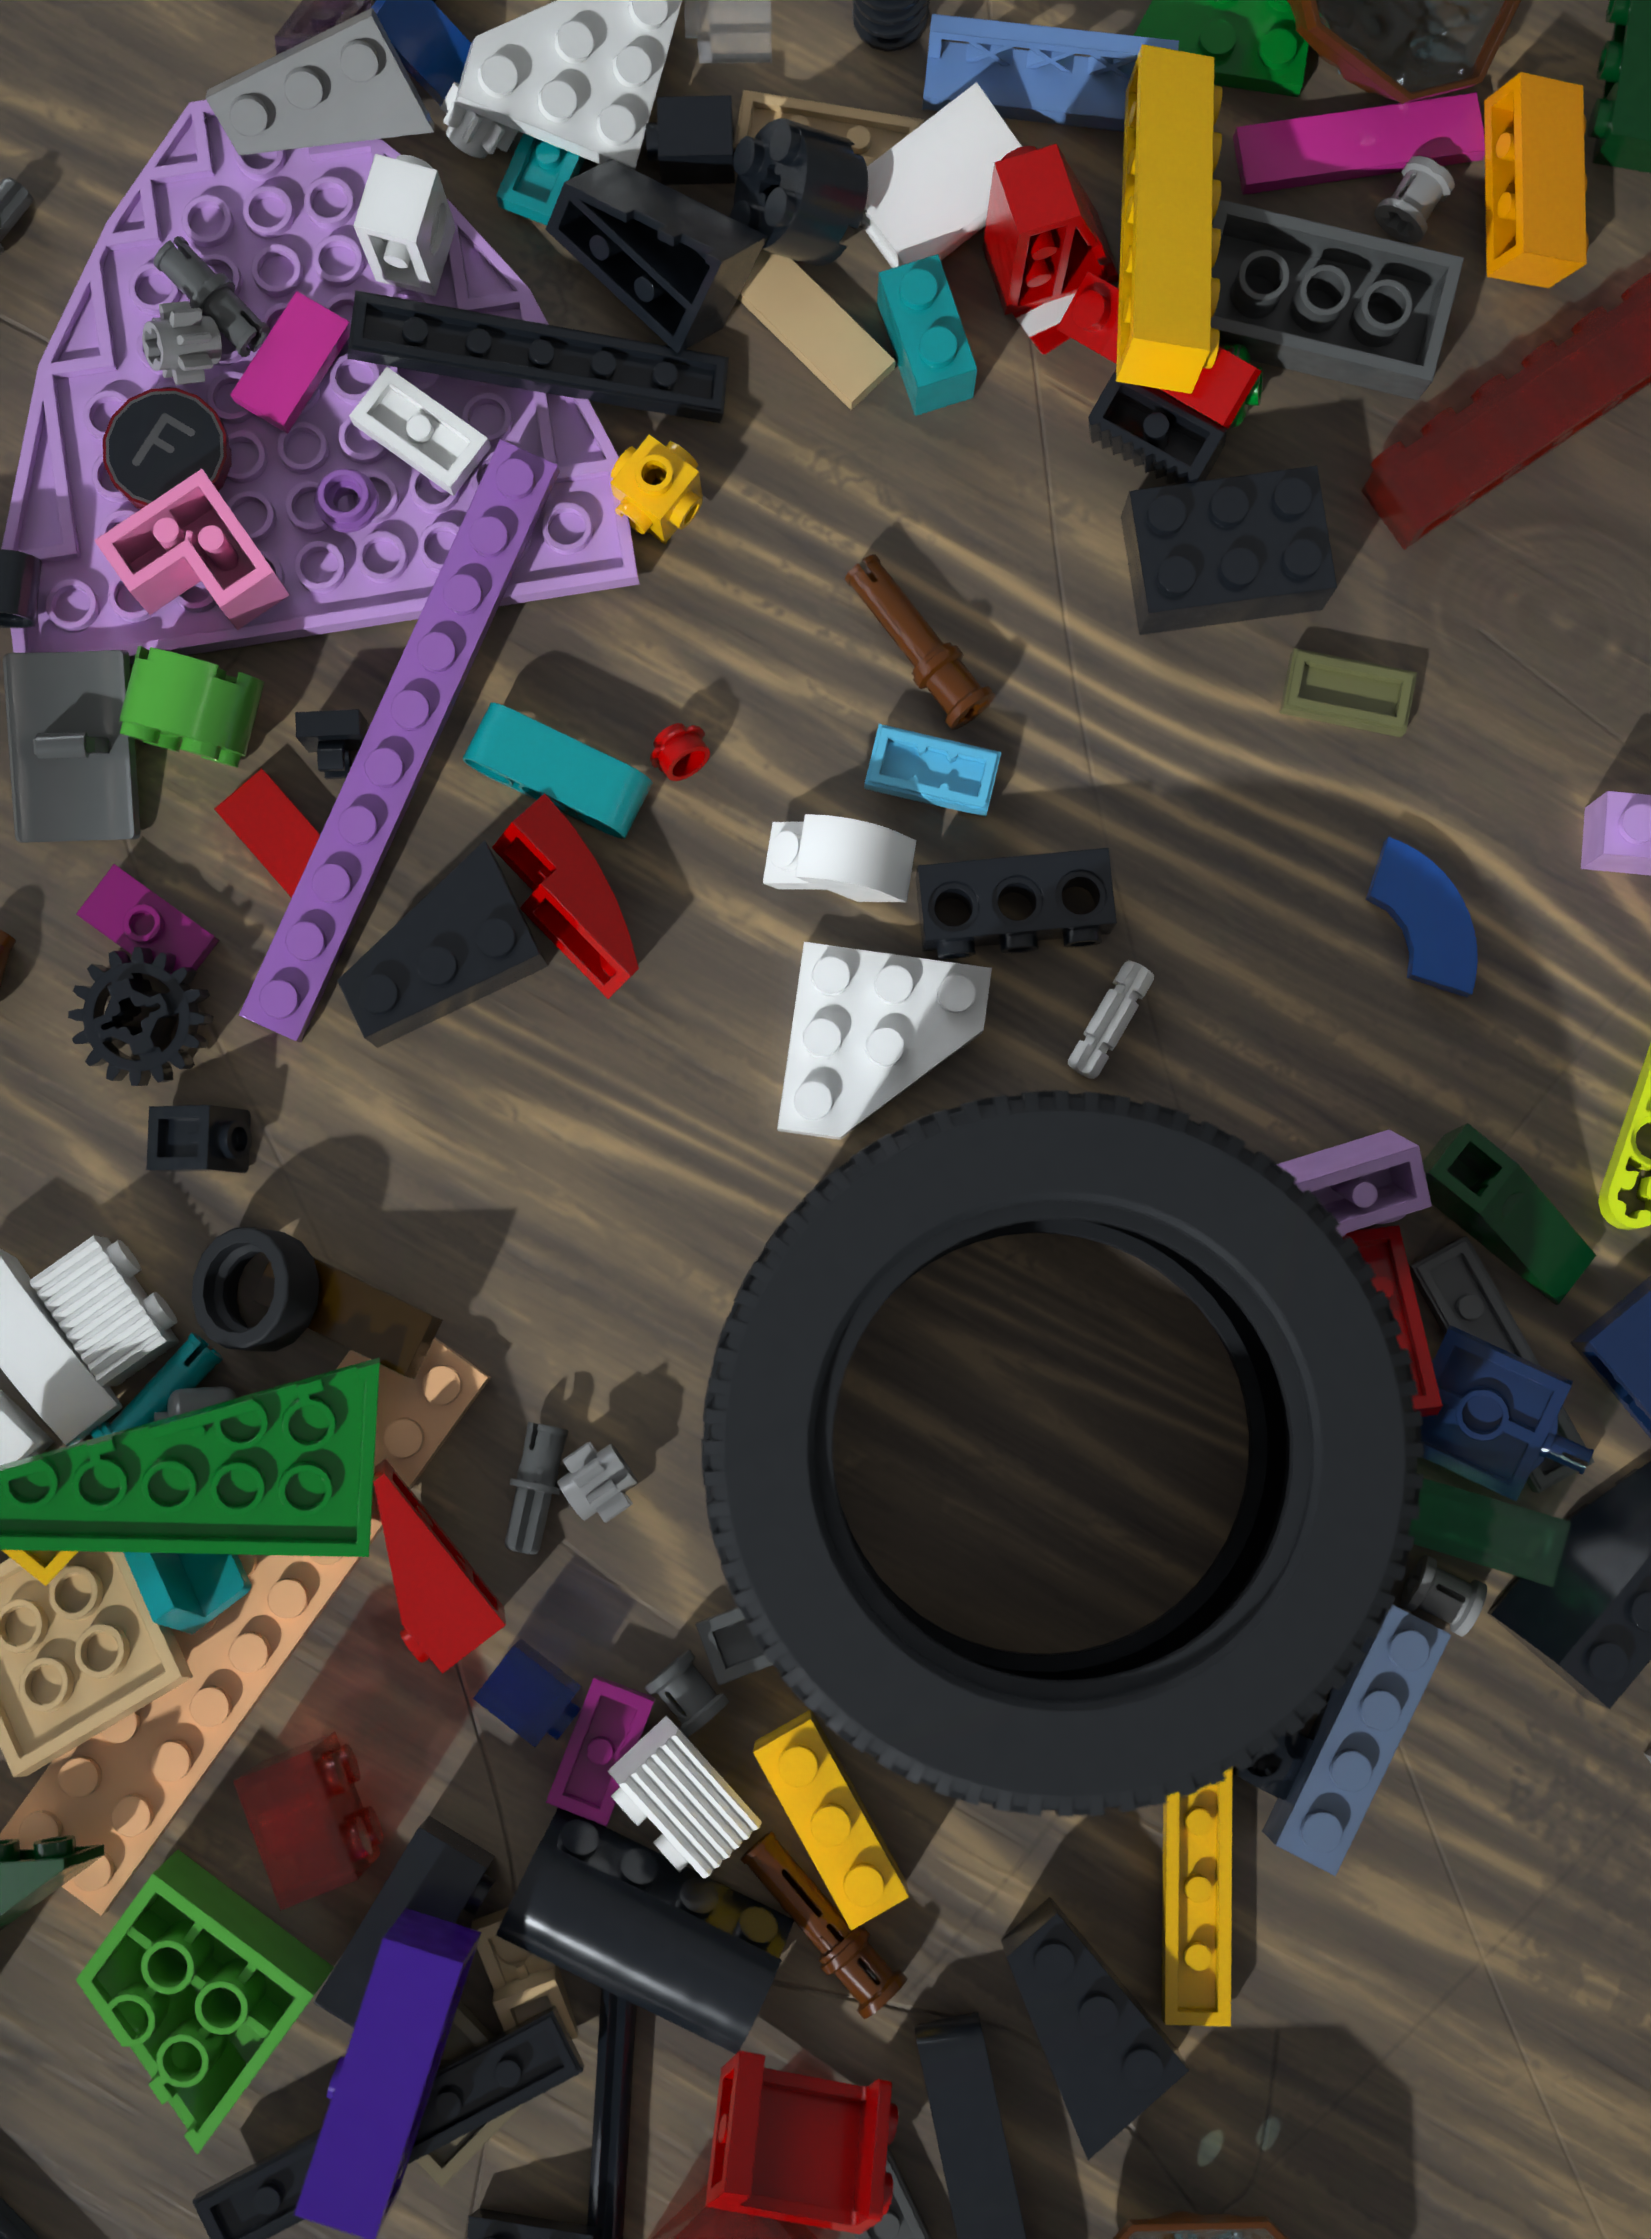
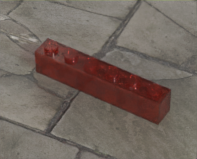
M1651 272L1636 281L1621 295L1623 303L1608 313L1603 306L1594 309L1573 326L1571 331L1574 336L1559 346L1552 339L1543 343L1521 362L1524 369L1508 380L1502 373L1494 376L1472 394L1471 399L1474 403L1457 414L1452 407L1445 409L1421 429V433L1424 435L1422 438L1407 448L1399 441L1384 450L1371 462L1370 466L1374 471L1361 491L1404 550L1651 384Z

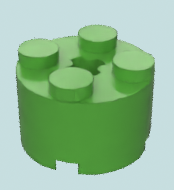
M138 646L119 719L122 722L120 734L142 740L143 743L175 752L183 750L199 755L206 760L238 768L241 756H246L265 682L239 671L237 678L226 675L227 671L220 669L219 665L190 656L152 647L148 650Z

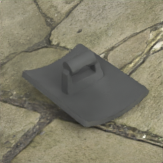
M126 650L5 654L3 657V672L16 840L21 843L138 839L141 831L135 738L120 734L122 722L119 721L131 675L129 653Z

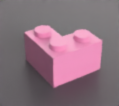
M200 469L94 540L129 592L149 615L202 581L220 609L235 628L239 630L290 595L203 469Z

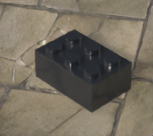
M1317 465L1129 491L1121 514L1139 635L1320 611L1324 609L1337 589Z

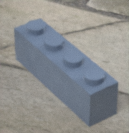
M1392 1605L1391 1609L1387 1610L1380 1624L1382 1628L1377 1637L1372 1638L1368 1636L1361 1648L1366 1655L1360 1664L1355 1665L1351 1673L1346 1677L1348 1680L1340 1690L1333 1687L1330 1689L1325 1700L1327 1704L1319 1712L1308 1735L1314 1742L1286 1800L1277 1799L1262 1830L1276 1846L1336 1876L1451 1637V1634L1395 1605Z

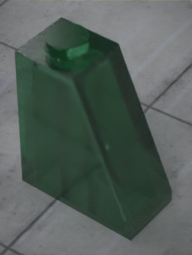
M1423 1478V1489H1420L1418 1504L1421 1506L1419 1520L1411 1519L1408 1534L1415 1537L1414 1545L1553 1587L1570 1528V1521Z

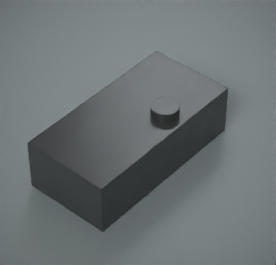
M1220 199L1217 213L1212 220V228L1220 229L1221 241L1217 260L1211 269V277L1220 279L1218 304L1211 318V328L1219 329L1220 332L1219 343L1244 345L1252 361L1418 400L1433 382L1464 260L1463 257Z

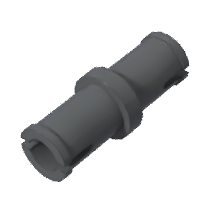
M182 236L175 237L173 243L171 240L166 242L157 252L154 258V266L160 272H163L190 300L191 308H201L202 316H210L214 319L219 331L230 341L242 357L249 356L251 350L256 352L269 335L271 329L234 293V283L225 274H216L192 250Z

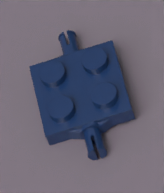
M1450 1325L1436 1356L1431 1359L1442 1408L1438 1415L1422 1417V1426L1420 1428L1421 1442L1424 1443L1423 1458L1516 1502L1529 1474L1544 1461L1545 1457L1583 1475L1594 1450L1557 1434L1559 1412L1572 1387L1573 1381Z

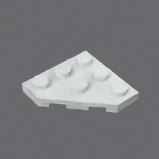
M556 0L477 35L469 48L454 105L595 163L602 164L613 159L634 170L682 0Z
M804 942L777 1130L840 1140L888 1102L894 1100L930 1073L932 1069L960 1048H963L982 1034L992 968Z

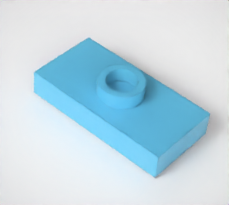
M879 724L864 789L986 817L1001 752Z

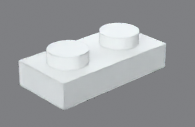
M388 367L385 368L349 415L354 426L453 496H455L491 448L489 439Z

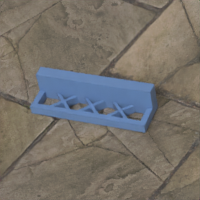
M932 14L922 109L940 111L977 82L1002 118L1124 131L1125 92L1141 45L1178 51L1179 41ZM942 39H944V40H953V41L968 42V44H966V43H957V42L942 41ZM1013 47L1027 48L1030 50L1013 49ZM1074 54L1091 55V56H1090V57H1086V56H1076V55H1074Z

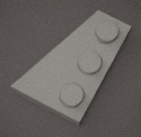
M373 7L208 89L205 97L238 155L434 132V122Z

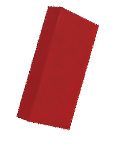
M261 768L215 807L214 810L292 898L320 837V833Z

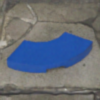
M1388 837L1383 843L1366 900L1387 911L1403 931L1409 951L1407 978L1467 998L1473 993L1478 955L1475 929L1466 904L1452 881L1432 860L1413 847Z

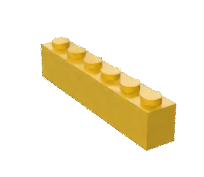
M1142 44L1125 92L1116 382L1192 394L1202 369H1211L1216 360L1220 332L1219 329L1211 328V318L1218 304L1220 279L1211 277V269L1217 260L1221 231L1220 229L1212 228V220L1217 213L1220 202L1221 181L1213 179V172L1216 169L1221 152L1222 134L1213 132V126L1220 112L1223 90L1222 86L1214 85V57Z

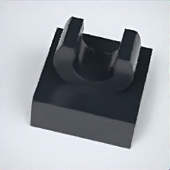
M360 710L295 712L296 738L309 753L317 752L319 772H324L325 779H346L351 768L350 751L360 749L370 727Z

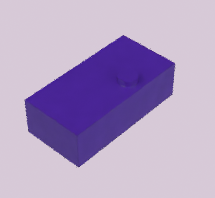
M405 1908L383 1937L346 2055L339 2058L328 2088L327 2098L331 2099L294 2216L365 2239L377 2238L398 2197L482 1932Z

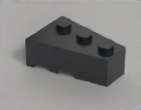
M484 840L349 968L337 982L363 1037L379 1048L548 967L495 855Z

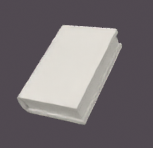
M977 82L867 166L868 194L860 224L892 268L936 254L939 255L941 261L983 229L986 225L994 162L1001 161L1007 153L1022 147Z

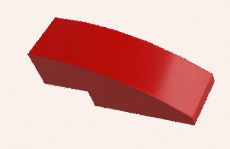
M544 793L511 822L492 846V849L534 891L520 909L597 989L609 999L639 969L631 936L617 899L595 857L573 825Z

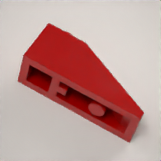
M1088 271L1057 327V330L1115 364H1117L1119 288ZM1219 346L1213 367L1211 369H1202L1192 394L1160 390L1229 429L1262 371Z
M385 1458L375 1466L373 1482L401 1623L405 1627L400 1631V1636L409 1651L419 1662L424 1663L430 1658L443 1674L506 1626L504 1606Z

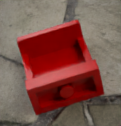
M739 2050L721 2067L705 2207L855 2234H862L879 2223L882 2216L887 2214L893 2195V2177L890 2172H886L887 2147L892 2144L898 2125V2107L895 2103H891L892 2082L877 2079L869 2086H858L764 2068L766 2055Z

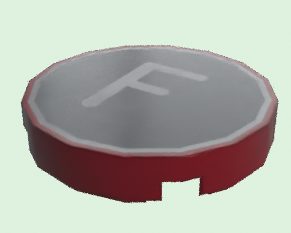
M178 388L149 389L129 398L111 416L103 436V464L116 489L139 509H142L200 469H203L219 492L224 486L231 468L232 458L228 433L217 412L198 395Z

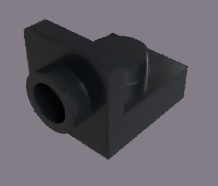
M214 1105L150 1106L146 1170L160 1172L217 1171L247 1173L249 1169V1151L252 1143L250 1112L243 1109Z

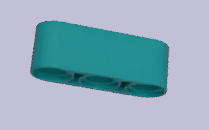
M490 703L462 758L467 765L476 771L535 800H538L545 793L562 813L619 839L626 838L653 784L649 777L628 764L498 703Z

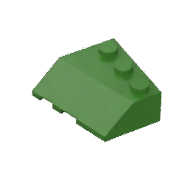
M178 1849L150 1876L76 1978V1981L122 2047L130 2046L152 2078L148 2085L162 2105L167 2101L187 2128L184 2137L198 2155L335 1967Z

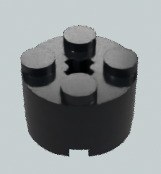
M789 119L773 120L765 125L754 138L750 136L742 138L736 147L733 166L738 176L735 185L734 207L730 213V218L768 236L762 251L815 266L830 264L840 257L847 248L846 245L839 244L848 226L858 229L864 214L868 194V171L864 157L853 152L851 146L855 144L848 138Z

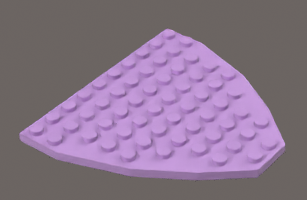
M207 100L189 102L106 222L38 364L1 549L33 555L40 559L42 565L36 624L30 628H10L13 652L126 650L130 656V664H134L138 646L148 650L152 647L182 655H192L418 619L500 439L557 464L560 472L499 606L639 585L629 517L626 515L621 517L615 512L621 501L613 496L610 484L613 480L611 478V471L619 456L588 399L570 398L347 359L349 339L288 434L239 406L230 396L258 350L256 352L251 350L249 356L242 357L221 332V359L218 364L213 365V368L204 369L205 382L175 385L173 377L164 378L162 370H153L146 359L143 348L142 333L145 323L152 321V318H160L159 304L190 302L181 290L154 266V258L160 248L169 240L173 243L174 238L177 236H182L192 250L216 274H225L235 285L234 293L271 330L296 291L348 320L350 324L352 321L355 290L549 325L528 286L448 199L456 229L436 296L375 280L353 225L375 154L394 159L401 155L382 139L238 155ZM386 367L396 372L489 439L490 450L455 496L448 493L353 425L349 415ZM149 389H181L198 395L217 412L228 433L232 458L231 468L219 493L290 594L239 630L235 628L220 609L202 581L149 615L129 592L94 541L140 510L113 485L103 464V436L111 416L129 398ZM354 469L365 474L374 484L379 497V506L374 519L365 528L351 533L338 532L329 528L319 517L314 504L315 491L320 481L332 471ZM352 494L343 496L338 501L337 508L341 511L354 509L358 503V497Z

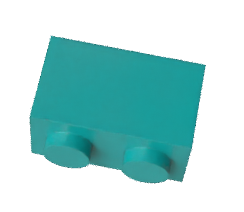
M936 254L879 272L877 305L914 415L917 416L973 398L977 366L939 255Z

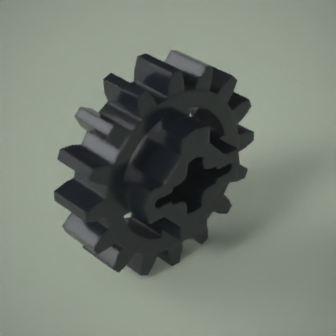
M134 947L131 959L123 951H113L109 953L111 969L103 965L91 964L87 970L95 981L92 986L75 985L73 992L78 997L84 999L85 1003L83 1009L68 1011V1018L75 1021H83L84 1030L77 1033L72 1040L74 1044H91L93 1050L85 1061L88 1066H101L107 1062L109 1063L106 1079L122 1081L129 1073L131 1086H147L152 1074L158 1083L169 1082L173 1080L171 1064L181 1070L191 1069L195 1064L187 1052L189 1048H207L209 1042L203 1036L197 1034L199 1025L212 1023L214 1016L199 1012L198 1003L203 1002L210 994L205 989L190 988L189 984L197 973L194 968L182 967L173 971L176 955L160 952L153 961L151 948ZM142 974L150 975L160 980L169 988L170 992L158 993L154 991L150 981L143 979ZM109 995H111V999L104 1013L105 1004L107 1002ZM141 1006L160 1007V1009L149 1013V1017L141 1021V1027L123 1026L128 1022L134 1021L133 1017L141 1013ZM179 1018L178 1029L172 1040L170 1036ZM121 1040L128 1043L133 1055H139L140 1059L124 1054L112 1042Z

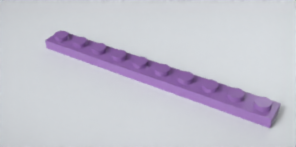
M502 439L499 440L239 1016L294 1041L302 1042L559 475L560 470L557 464Z

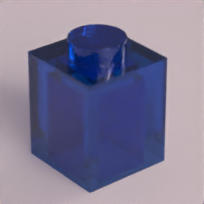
M520 1639L513 1645L473 1699L532 1746L536 1747L546 1733L555 1740H558L581 1710L571 1700L582 1686L528 1643Z

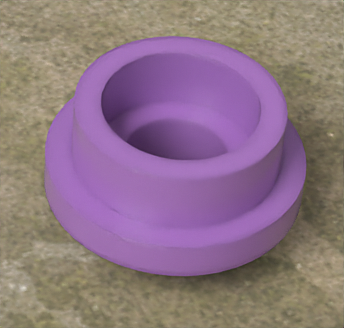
M339 469L330 472L320 481L315 491L314 504L319 517L329 528L338 532L351 533L359 531L371 523L378 510L379 497L374 484L365 474L354 469ZM352 494L358 497V503L354 509L341 511L337 508L338 501L343 496Z

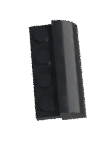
M558 1808L526 1869L496 1936L736 2054L747 2038L780 1966L782 1960L780 1956L794 1920L709 1877L703 1879L698 1872L688 1867L679 1872L664 1855L597 1822Z

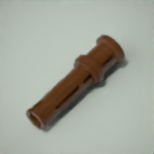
M874 554L864 558L863 562L867 568L863 570L857 563L847 573L845 581L849 586L853 587L915 667L912 671L913 681L920 689L927 688L948 714L945 720L952 730L963 727L980 715L992 703L996 696L989 686L981 687L961 661L964 654L957 645H952L951 642L943 644L882 566L877 555Z
M769 1831L748 1849L740 1860L748 1865L780 1903L784 1911L790 1915L822 1953L818 1958L821 1962L820 1968L826 1975L834 1973L859 2002L858 2013L863 2019L869 2018L895 1996L908 1978L901 1970L893 1972L868 1943L870 1934L863 1926H858L852 1931L850 1930L845 1919L818 1889L814 1881L807 1876L775 1838L776 1835Z

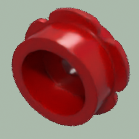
M682 723L672 724L663 729L653 742L655 749L650 756L652 766L654 768L658 767L671 781L684 780L697 773L710 757V750L702 740L705 736L703 729L697 725H691L686 728Z

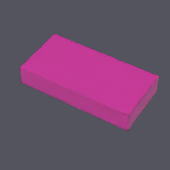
M296 291L230 396L239 406L288 434L349 339L350 322Z

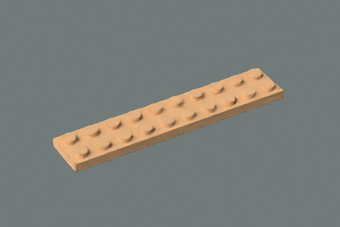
M434 1338L415 1379L403 1376L380 1364L374 1471L375 1466L386 1458L411 1490L491 1377L437 1338ZM350 1349L337 1369L371 1359ZM374 1482L370 1545L383 1529ZM238 1555L251 1582V1590L193 1635L172 1629L193 1678L53 1760L1 1831L0 1840L19 1839L20 1850L34 1849L33 1843L38 1840L67 1835L75 1836L76 1846L104 1845V1856L61 1887L102 1916L106 1913L362 1557Z

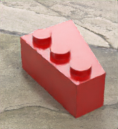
M1057 143L1037 149L1035 146L1019 147L1007 153L1001 161L994 162L982 249L1005 315L1076 294L1088 271L1108 283L1119 280V273L1098 212Z

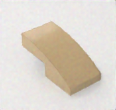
M508 1907L473 1920L471 1929L482 1932L477 1950L494 1990L493 2005L504 2032L555 2005L571 2039L577 2038L578 2028L559 1967L496 1936Z

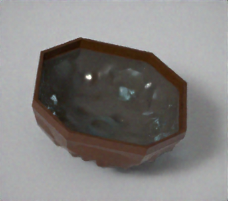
M1287 0L1295 17L1296 31L1319 54L1321 59L1337 67L1338 74H1341L1345 80L1360 87L1367 93L1380 94L1386 98L1397 100L1401 104L1472 87L1483 82L1521 0Z

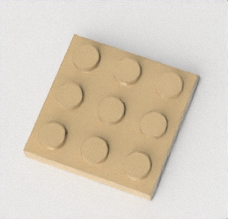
M78 1551L47 1586L43 1585L11 1558L0 1563V1748L13 1777H26L193 1678L172 1629L153 1623L123 1552Z

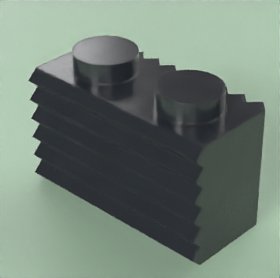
M1116 370L1088 416L1089 434L1092 443L1100 441L1102 449L1111 447L1113 455L1122 453L1124 461L1133 459L1134 467L1143 465L1145 473L1154 471L1156 479L1165 477L1167 485L1205 481L1226 442L1227 428L1152 387L1116 382Z

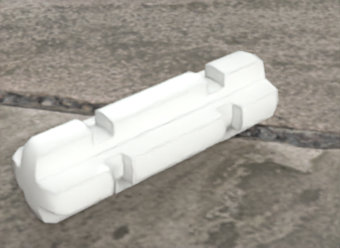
M1130 960L1122 965L1113 981L1116 987L1114 990L1109 989L1083 1033L1086 1039L1084 1041L1079 1040L1068 1059V1065L1074 1071L1087 1078L1094 1079L1098 1077L1109 1059V1056L1106 1054L1107 1051H1113L1139 1007L1136 1003L1137 999H1143L1154 981V974L1146 967Z

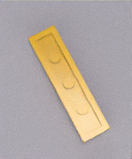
M1233 1768L1224 1772L1226 1780L1215 1785L1211 1784L1185 1797L1176 1792L1166 1796L1167 1803H1163L1161 2019L1165 2025L1231 2027Z

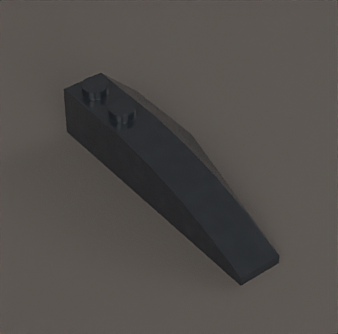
M1651 1461L1640 1469L1632 1470L1615 1482V1487L1591 1504H1585L1569 1515L1488 1612L1493 1619L1585 1699L1608 1709L1615 1704L1651 1660Z

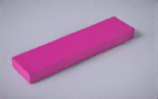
M1477 92L1413 101L1404 104L1399 103L1236 127L1233 135L1243 195L1402 172L1413 156L1431 158L1441 166L1480 161L1485 156L1484 128Z

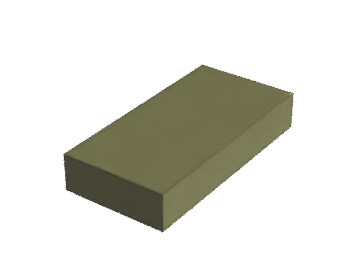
M1294 648L1290 654L1279 713L1402 737L1407 731L1417 672Z

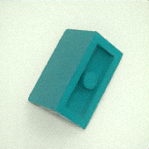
M123 1552L153 1623L193 1635L251 1590V1582L238 1554Z

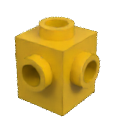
M649 434L638 449L633 446L626 449L618 458L611 471V478L613 480L610 484L613 496L621 501L615 512L621 517L623 515L629 517L630 527L640 534L649 532L663 544H666L678 528L684 529L694 519L702 505L703 496L700 474L697 470V461L680 445L670 441L664 446ZM656 478L661 481L660 484L651 485Z

